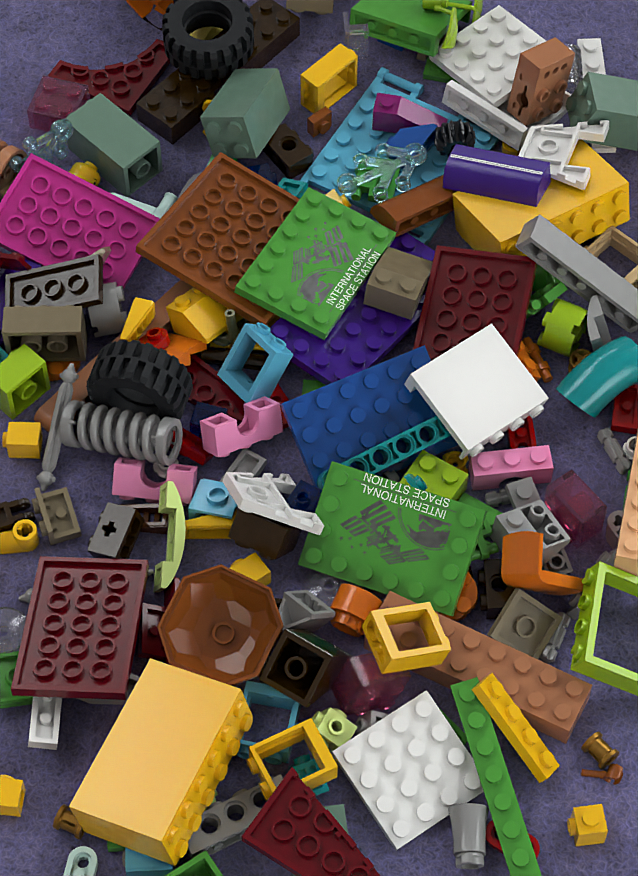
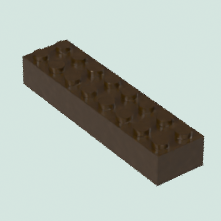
M258 0L250 7L254 24L253 53L250 58H247L248 62L242 68L239 66L238 69L263 68L300 36V18L274 0ZM222 30L213 39L223 36L227 31ZM177 68L136 103L138 121L173 145L201 121L200 116L204 112L202 109L206 100H213L231 74L228 73L226 77L220 79L212 77V80H205V77H199V79L192 78L191 74L185 75Z

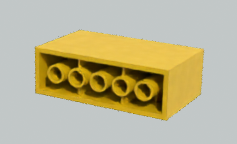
M578 139L568 165L590 168L591 176L585 190L551 178V182L537 207L457 191L452 194L455 227L460 236L473 250L526 256L515 246L524 224L540 214L575 242L581 244L604 233L611 226L616 227L630 220L629 182L585 141Z
M150 658L69 805L70 810L84 832L176 866L179 859L186 854L188 842L193 832L199 829L204 810L213 802L215 789L219 781L224 780L232 756H236L238 753L240 741L244 733L249 731L252 726L253 715L242 690Z

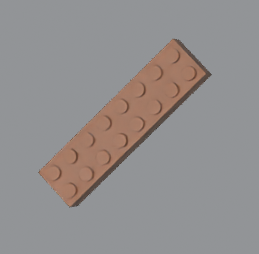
M389 591L379 609L417 603ZM437 613L442 630L450 641L451 651L441 665L411 669V671L451 689L450 685L478 677L480 682L484 677L493 673L513 702L520 708L521 713L532 728L566 744L589 700L593 685ZM418 621L388 626L399 651L429 647ZM364 635V649L372 652Z

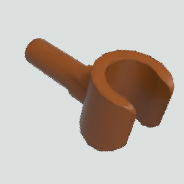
M610 764L607 772L582 769L581 776L600 778L609 783L611 779H614L613 784L616 785L622 779L623 767L618 764Z

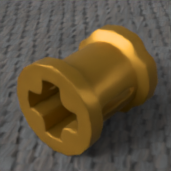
M598 731L585 741L581 750L588 752L599 763L598 767L602 770L612 763L620 752L617 749H612L602 739L603 735Z
M63 804L54 818L53 828L56 830L60 828L74 834L76 839L81 840L85 832L72 811L69 810V806Z

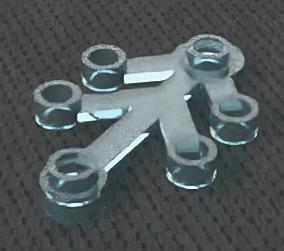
M68 119L57 120L52 124L51 130L36 139L33 136L27 137L23 141L22 147L28 153H32L54 164L53 155L58 160H63L69 154L67 140L73 134L72 124ZM46 143V145H45L44 147H42V148H40L39 150H37L38 147H40V146H42L43 144ZM29 155L23 159L20 156H15L9 162V167L15 173H19Z
M380 143L375 148L377 158L367 156L364 153H358L353 157L356 169L363 170L368 166L375 168L356 177L351 173L340 175L337 179L339 192L345 196H351L356 192L358 186L382 176L378 185L373 188L372 193L375 201L383 202L389 196L387 188L396 170L403 166V171L395 179V184L398 191L405 192L411 187L410 177L415 167L426 161L427 151L420 143H410L405 148ZM390 156L398 157L394 160H387Z

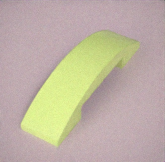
M167 481L160 486L158 513L169 514L166 561L155 565L154 592H161L169 586L179 568L184 551L185 515L180 495L173 481Z

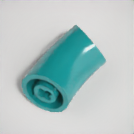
M627 336L618 337L606 343L576 365L561 381L556 390L584 412L596 418L616 396L638 383V345Z

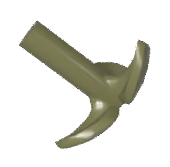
M228 309L224 313L228 334L223 332L212 342L216 345L226 347L231 343L234 344L244 324L250 323L245 318L237 322L235 311L232 309Z

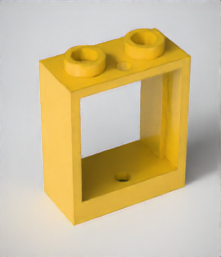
M340 43L300 75L301 105L314 114L325 106L329 109L357 86L358 55L352 49H348Z
M430 602L370 611L362 624V629L382 674L441 665L451 651L450 641L445 636L439 622V617L434 612ZM418 621L429 647L399 651L388 626Z
M312 718L249 747V758L246 761L253 775L258 774L262 782L259 786L266 800L273 794L276 786L262 759L303 740L320 768L319 771L302 778L301 780L312 790L337 778L338 766Z

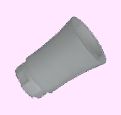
M462 803L450 806L448 811L452 826L453 855L456 857V868L479 869L484 867L486 824L489 808L476 803Z

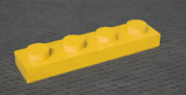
M493 673L487 675L472 689L473 693L537 781L541 783L547 780L560 766L542 742L536 730L532 728L521 713L520 708L510 698L503 685Z

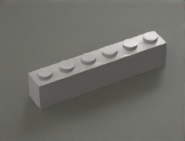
M540 214L524 224L515 246L518 250L590 303L591 297L597 295L603 314L630 333L638 330V289Z

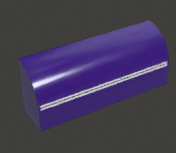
M456 144L450 153L443 176V188L534 207L538 206L551 182L550 162Z

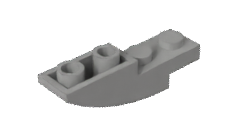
M531 476L506 484L505 486L513 509L541 500ZM564 548L542 566V570L564 575L573 573Z

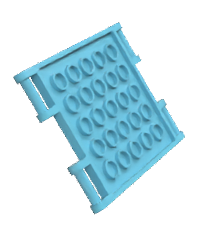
M381 67L374 81L303 177L298 181L306 182L308 185H312L327 193L335 189L340 196L345 194L351 204L370 212L373 206L379 204L368 201L369 193L362 194L359 201H354L351 198V185L356 179L355 168L360 162V158L368 157L370 159L369 164H376L377 157L386 158V142L390 136L394 137L396 134L372 130L373 109L377 93L402 96L447 118V123L451 120L454 122L459 119L462 122H468L466 121L467 118L461 114L457 117L419 100L418 98L424 91V85L418 82L414 84L389 73L388 69ZM386 81L388 83H391L395 86H398L404 90L411 92V94L407 95L401 91H398L392 87L383 84V82ZM469 122L476 136L474 148L492 151L500 139L480 126ZM434 144L411 173L401 168L394 197L443 175L448 155H440ZM373 176L366 177L365 181L371 182ZM449 213L411 230V232L422 236L420 238L413 237L428 245Z

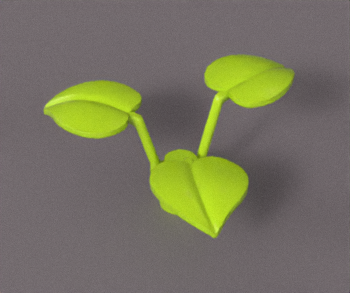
M422 0L423 9H432L450 15V23L445 40L441 46L442 49L454 48L458 35L456 8L472 10L473 23L481 18L483 0H474V6L449 2V0ZM449 6L452 7V10H448L445 8Z

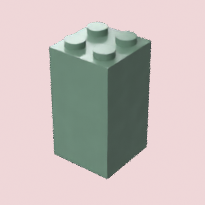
M278 68L235 69L200 116L214 158L220 152L230 158H257L290 111Z
M587 72L566 101L570 127L577 126L578 122H587L588 125H600L601 120H608L609 130L604 142L583 141L638 151V80Z
M99 93L94 98L89 99L82 107L75 112H71L64 119L68 149L82 161L93 163L98 168L97 172L124 196H130L163 171L160 141L103 94Z

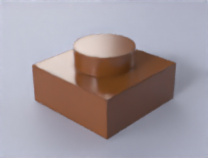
M326 106L307 118V132L313 138L320 133L325 134L332 126V111Z

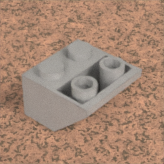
M542 500L497 515L490 536L502 553L503 536L520 531L543 533L542 566L571 540Z

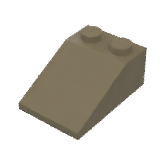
M388 247L375 265L368 280L363 304L412 320L428 284L433 262Z

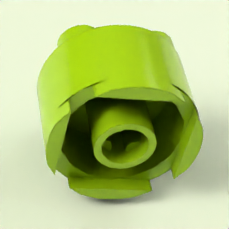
M556 298L551 312L547 311L543 318L542 326L545 327V330L541 332L537 345L570 357L572 352L578 349L580 345L578 342L582 334L586 333L588 310Z

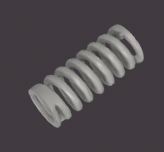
M79 400L70 401L62 414L60 438L62 443L68 447H83L85 450H96L100 453L108 452L115 456L121 454L126 458L134 457L141 461L147 459L148 462H158V464L167 466L172 465L176 461L181 449L183 430L180 420L176 418L164 417L160 421L158 415L155 414L147 418L143 412H138L134 415L133 411L128 409L121 412L119 408L113 407L109 410L105 405H100L96 408L93 403L88 402L85 404L84 401ZM76 411L78 412V422L73 421ZM76 423H77V429H76V432H75V434H74V432H73V424H76ZM175 431V442H172L173 432ZM172 444L174 445V447L170 455L167 457L166 454L170 448V445Z

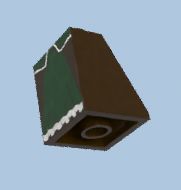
M284 629L259 680L301 705L309 707L341 681L353 656L307 629Z

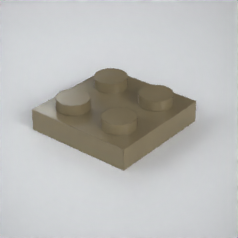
M515 588L487 633V636L538 659L563 618L521 589Z

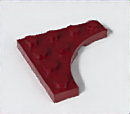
M156 39L150 47L137 55L136 60L127 64L120 62L107 65L105 69L91 70L88 66L75 65L60 60L48 74V82L86 99H92L101 93L128 116H131L137 108L136 103L147 95L169 66L170 59L165 54L164 42Z

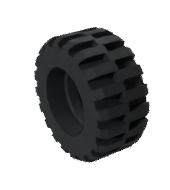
M173 0L174 4L171 3L167 7L162 19L165 54L175 68L179 67L180 72L185 75L189 73L192 78L199 79V77H205V80H212V77L220 79L226 77L228 73L232 74L239 66L242 68L248 62L247 58H250L253 53L254 24L250 8L243 0ZM212 26L227 31L223 36L213 40H200L190 36L192 32L203 27Z
M119 340L118 342L109 343L100 350L87 380L86 387L90 400L97 407L105 405L109 410L117 407L121 412L128 409L133 411L134 415L138 412H143L147 418L155 414L158 415L160 421L164 417L180 420L193 389L191 375L185 365L179 363L178 358L174 355L170 356L162 348L158 349L153 347L154 345L143 344L137 340H132L131 342Z

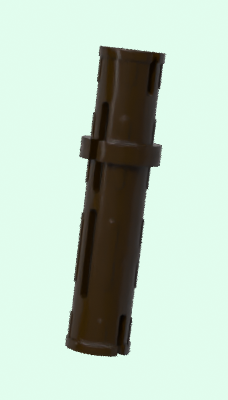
M207 347V350L201 353V360L207 364L223 365L231 348L223 350ZM250 353L243 368L260 371L268 356Z

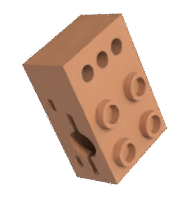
M554 37L520 53L507 111L525 126L538 122L550 114L557 113L563 105L562 101L568 86L567 82L575 52Z

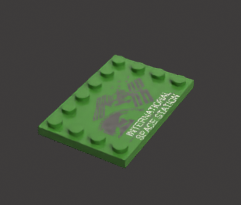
M308 187L237 283L234 293L325 340L386 249L392 244L397 232Z
M332 461L315 511L324 527L320 535L308 532L298 565L386 595L391 591L417 604L430 602L434 611L453 617L487 511Z

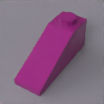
M377 93L373 109L372 130L397 133L402 128L436 124L438 127H441L443 122H448L447 118L402 96Z

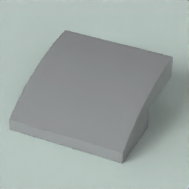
M597 295L591 297L587 312L588 334L594 351L612 341Z

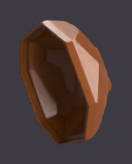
M222 564L184 576L157 626L169 665L231 686L259 677L284 627L271 588Z

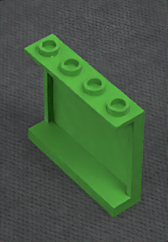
M360 0L351 8L349 30L434 57L438 53L439 40L448 31L450 15L432 9H423L422 0ZM449 0V2L472 5L470 0ZM448 6L445 9L452 10V7ZM456 8L458 21L469 23L471 10Z

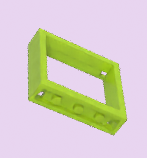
M599 561L586 570L585 577L582 579V584L584 585L582 595L578 601L580 611L574 626L576 637L570 652L573 654L570 670L638 696V673L593 656L604 584L638 597V576Z

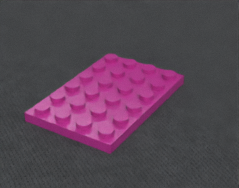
M30 153L0 202V247L10 252L19 253L27 260L46 266L86 257L102 247L109 246L112 251L103 264V284L116 282L117 286H123L124 289L143 257L135 252L136 245L160 218Z

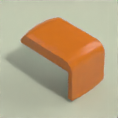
M520 531L503 536L501 576L507 586L562 596L577 594L583 591V578L542 570L543 533Z

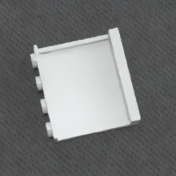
M453 80L446 84L442 103L519 151L531 126L554 124L568 112L566 110V101L572 94L565 91L562 101L563 105L557 113L550 114L528 126H525L507 111L509 100L496 108Z
M492 323L411 373L404 384L410 393L417 389L463 450L459 456L461 460L468 455L471 458L475 457L484 450L483 445L488 442L495 444L504 437L503 432L511 429V431H515L524 424L525 421L523 419L528 416L531 418L538 416L544 411L543 405L549 399Z

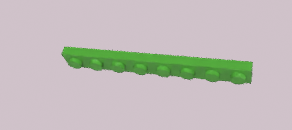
M478 677L450 685L510 876H542L491 717L472 691L479 683Z

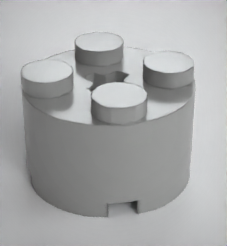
M116 282L103 284V304L88 307L92 327H97L99 331L94 333L95 338L122 333L128 317V311H123L121 301H125L123 286H117Z

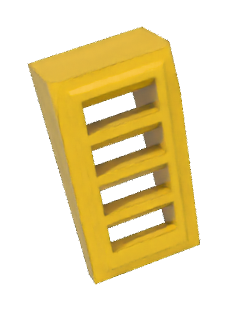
M135 297L120 340L131 342L140 338L156 315L155 303L153 301Z
M237 509L232 519L205 515L185 520V539H231L228 535Z

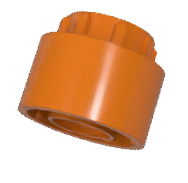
M341 584L330 606L336 612L335 617L330 622L341 632L354 637H361V635H364L362 624L370 611L379 610L383 602L372 593L351 584Z

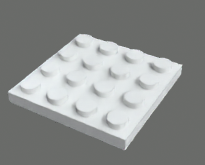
M498 5L461 30L457 35L454 48L442 49V43L438 46V53L434 57L429 56V59L466 89L497 108L509 100L520 53L546 42V40Z
M427 690L331 753L395 850H398L449 816L448 808L450 806L468 803L483 793L472 756Z

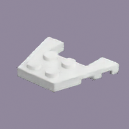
M601 120L600 125H588L587 122H578L575 127H563V124L531 126L518 156L550 162L551 178L585 190L591 176L590 168L568 165L578 139L604 142L609 130V121Z
M226 472L222 482L240 510L255 513L317 535L321 534L324 525L316 513L291 509L281 493L293 495L296 484L289 474L281 473L279 478H272L273 474L264 473L262 478L253 477V473Z

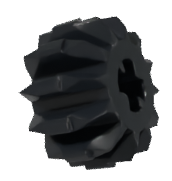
M461 119L454 122L451 120L449 123L443 122L441 127L436 128V133L434 134V144L437 151L440 152V155H448V157L456 144L474 147L476 139L473 127L470 126L469 122H462Z

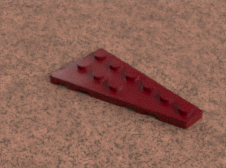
M291 767L241 836L244 843L296 876H380L372 862L357 848V844L329 810H326L318 801L315 793L309 786L307 787L293 767Z

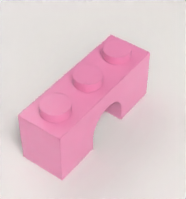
M264 396L243 404L244 418L238 426L236 419L224 413L201 420L203 450L216 457H226L233 451L249 448L256 442L270 440L274 435L282 433L283 425L280 403Z
M549 445L480 452L473 458L470 456L468 469L472 491L499 488V484L503 480L513 477L524 479L531 476L534 484L551 483L554 467Z
M119 457L114 463L112 495H119V498L123 500H134L136 497L144 498L149 503H159L160 486L167 481H173L180 495L182 505L187 506L190 504L196 491L198 466L172 464L167 469L166 480L154 482L145 474V460Z

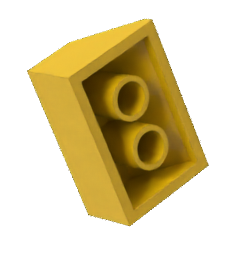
M194 287L185 294L176 297L171 304L166 306L174 333L209 344L228 330L224 314L228 308ZM235 313L237 322L243 319V317Z

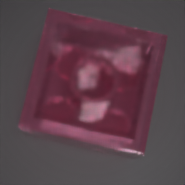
M43 75L27 110L30 128L66 136L64 119L90 99L89 86Z
M572 469L546 487L544 504L571 538L568 544L572 543L578 549L602 532L607 506Z
M373 653L349 657L333 682L331 689L341 711L346 715L355 714L359 716L367 713L369 710L378 708L386 710L392 707L399 694L405 689L411 674L409 670L382 674Z

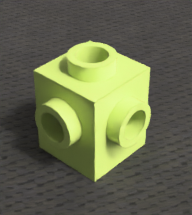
M331 707L321 712L317 711L312 717L330 752L349 741L358 728L346 719L347 715L343 711Z

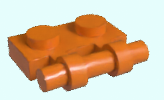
M526 337L521 340L518 354L519 360L536 382L540 378L543 379L544 383L550 382L553 376L550 373L551 368L548 362L542 359L539 346L533 343L531 337Z

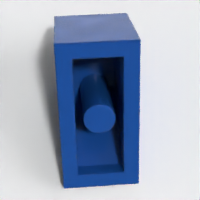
M427 124L399 129L395 136H390L386 142V159L401 161V168L411 173L434 145V134L438 125Z

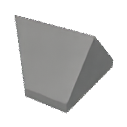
M308 590L284 592L278 609L284 625L280 634L283 633L284 629L318 630L332 620L336 612Z

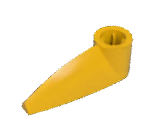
M20 520L15 523L13 530L0 532V554L30 552L39 545L37 527L31 520Z

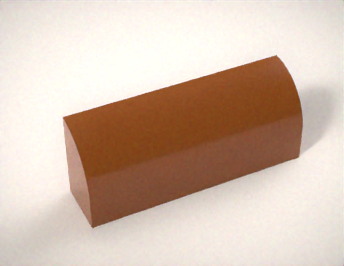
M443 174L373 206L370 213L381 225L397 232L396 237L454 211L452 194L457 191L443 188Z

